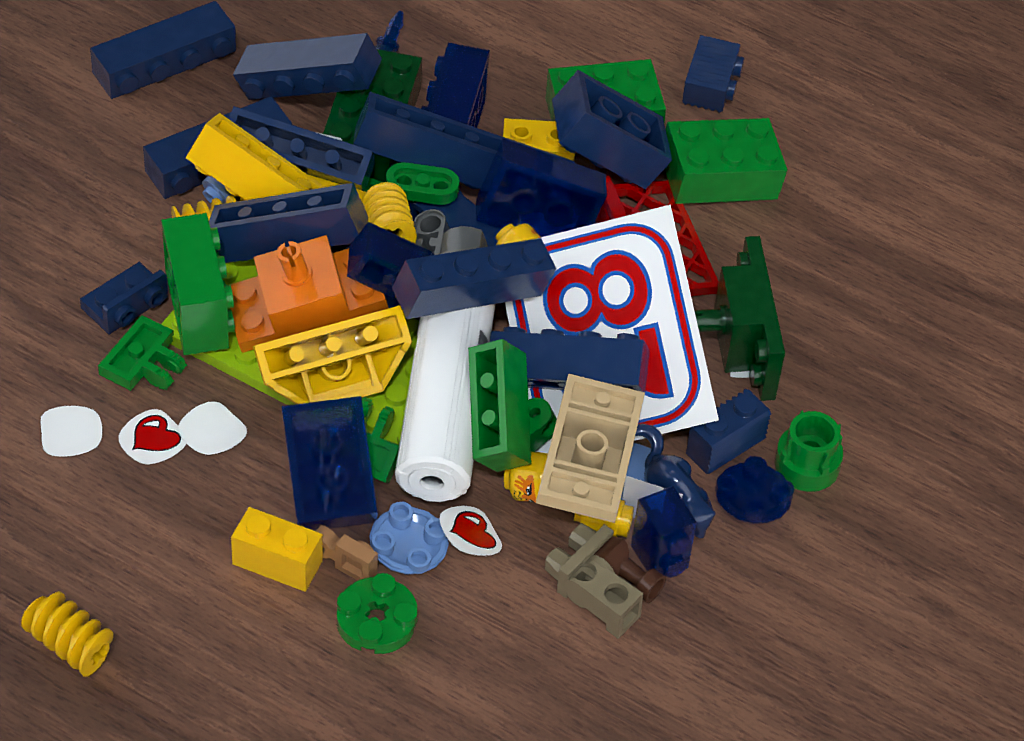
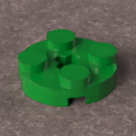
M379 573L374 577L358 580L339 594L337 598L336 625L343 640L352 648L361 651V647H364L366 649H374V654H386L403 647L414 634V628L417 624V602L410 590L403 584L396 582L392 575ZM372 610L384 611L385 619L379 621L377 617L369 619L367 616Z

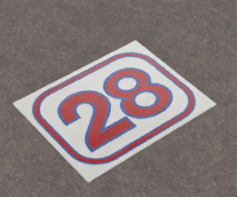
M671 204L541 237L557 269L541 296L505 302L509 326L523 328L526 330V333L541 334L542 329H556L564 332V335L579 336L581 331L597 332L606 338H617V334L620 333L637 335L640 337V340L645 341L650 350L646 391L638 424L653 425L661 434L718 421L719 418ZM528 388V400L537 397L546 400L557 418L564 390ZM635 436L634 441L644 439L645 437ZM552 438L535 452L548 453Z

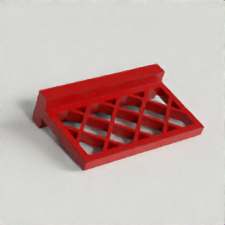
M610 176L596 177L588 204L597 223L639 213L643 205L650 209L666 206L662 202L650 197L651 194L666 193L669 200L668 205L671 204L674 221L681 226V230L677 231L679 244L690 249L693 253L692 258L682 254L686 275L691 270L704 277L706 281L697 283L687 277L691 296L717 294L719 284L717 276L684 204H675L668 180L653 181L644 189L634 183L613 184ZM628 196L638 203L633 208L620 201L619 197Z

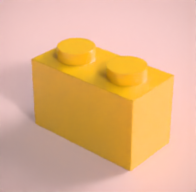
M248 507L231 536L233 565L304 592L307 591L323 562V534L252 507Z

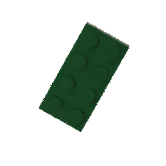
M377 49L382 60L369 89L337 92L323 134L339 137L342 141L353 144L355 126L369 92L415 107L421 90L422 57ZM375 154V165L370 178L386 182L388 169L397 164V162Z

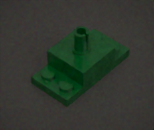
M760 236L745 237L743 252L737 253V266L721 267L714 309L694 311L699 332H717L724 372L750 371L751 384L758 387L760 401H771L776 399L785 349Z

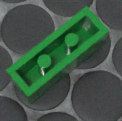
M504 339L469 347L473 460L496 472L530 465L531 445L526 353Z

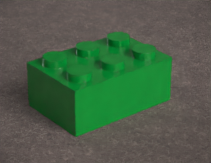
M651 59L548 69L545 99L551 121H556L552 99L576 71L579 70L662 116L665 122L666 107Z
M769 118L667 122L665 129L672 161L665 168V172L675 204L778 199L788 169Z
M207 213L161 219L164 267L183 355L228 349L229 333L235 332L233 313L228 308H234L231 285H226L225 280H222L227 278V270L224 256H219L218 252H216V250H220L217 227L210 228Z

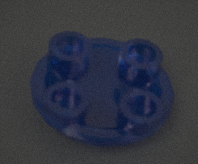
M750 456L744 463L727 468L717 478L715 486L717 501L722 508L736 519L753 524L769 523L781 518L790 509L795 490L791 482L787 481L781 473L768 466L765 459L758 456Z

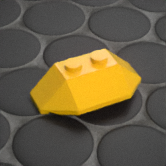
M399 305L253 346L264 385L311 413L383 392L405 352L410 347L412 340L403 310Z

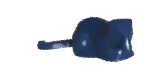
M638 424L635 436H643L651 444V452L645 460V482L683 494L678 524L684 529L692 528L695 537L699 539L704 538L706 530L716 514L707 492L691 478V466L685 459L675 455H662L664 438L656 427Z

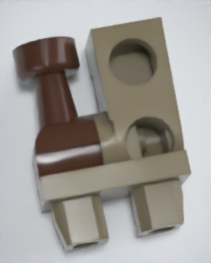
M580 523L572 531L568 546L576 550V552L571 556L561 548H555L545 559V570L558 580L557 593L565 598L569 597L579 607L589 610L606 623V630L619 639L641 617L643 600L650 603L659 595L665 585L666 576L654 568L645 572L629 558V548L626 541L613 536L614 530L605 524L598 531H595ZM624 579H626L627 581H629V582L635 584V585H636V588H635L634 586H632L631 584H629L628 582H626Z

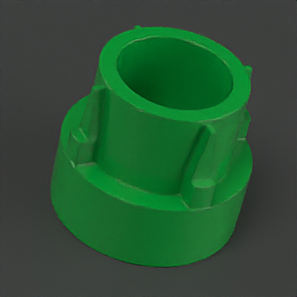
M802 410L792 420L790 428L781 435L778 442L774 465L782 481L792 488L806 492L820 491L831 486L839 475L843 460L842 435L840 434L841 424H837L833 418L817 411L803 412Z

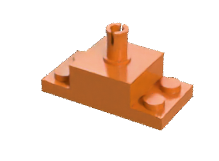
M327 235L301 243L289 241L288 247L283 243L275 251L255 256L254 261L258 276L230 284L234 300V308L230 309L233 313L235 333L242 353L254 350L253 346L389 308L370 242L333 253Z

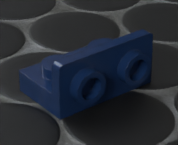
M139 261L80 298L81 309L110 335L117 329L129 325L136 317L150 308L159 306L164 299L168 298L167 274L162 270L153 274Z

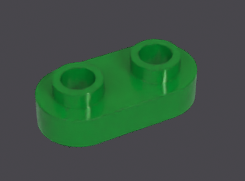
M402 162L391 166L386 173V182L401 186L406 193L408 201L445 205L453 202L459 194V177L455 172L447 168Z

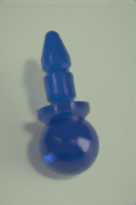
M398 11L391 18L384 36L377 37L376 49L397 52L400 46L396 41L400 34L399 30L403 27V11Z

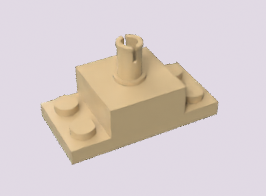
M568 374L536 504L615 523L645 392Z

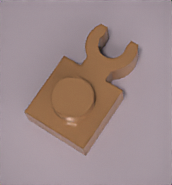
M320 525L316 532L323 534V558L334 560L336 569L357 581L377 575L378 553L369 544L360 540L356 541L345 534L339 538L331 529Z

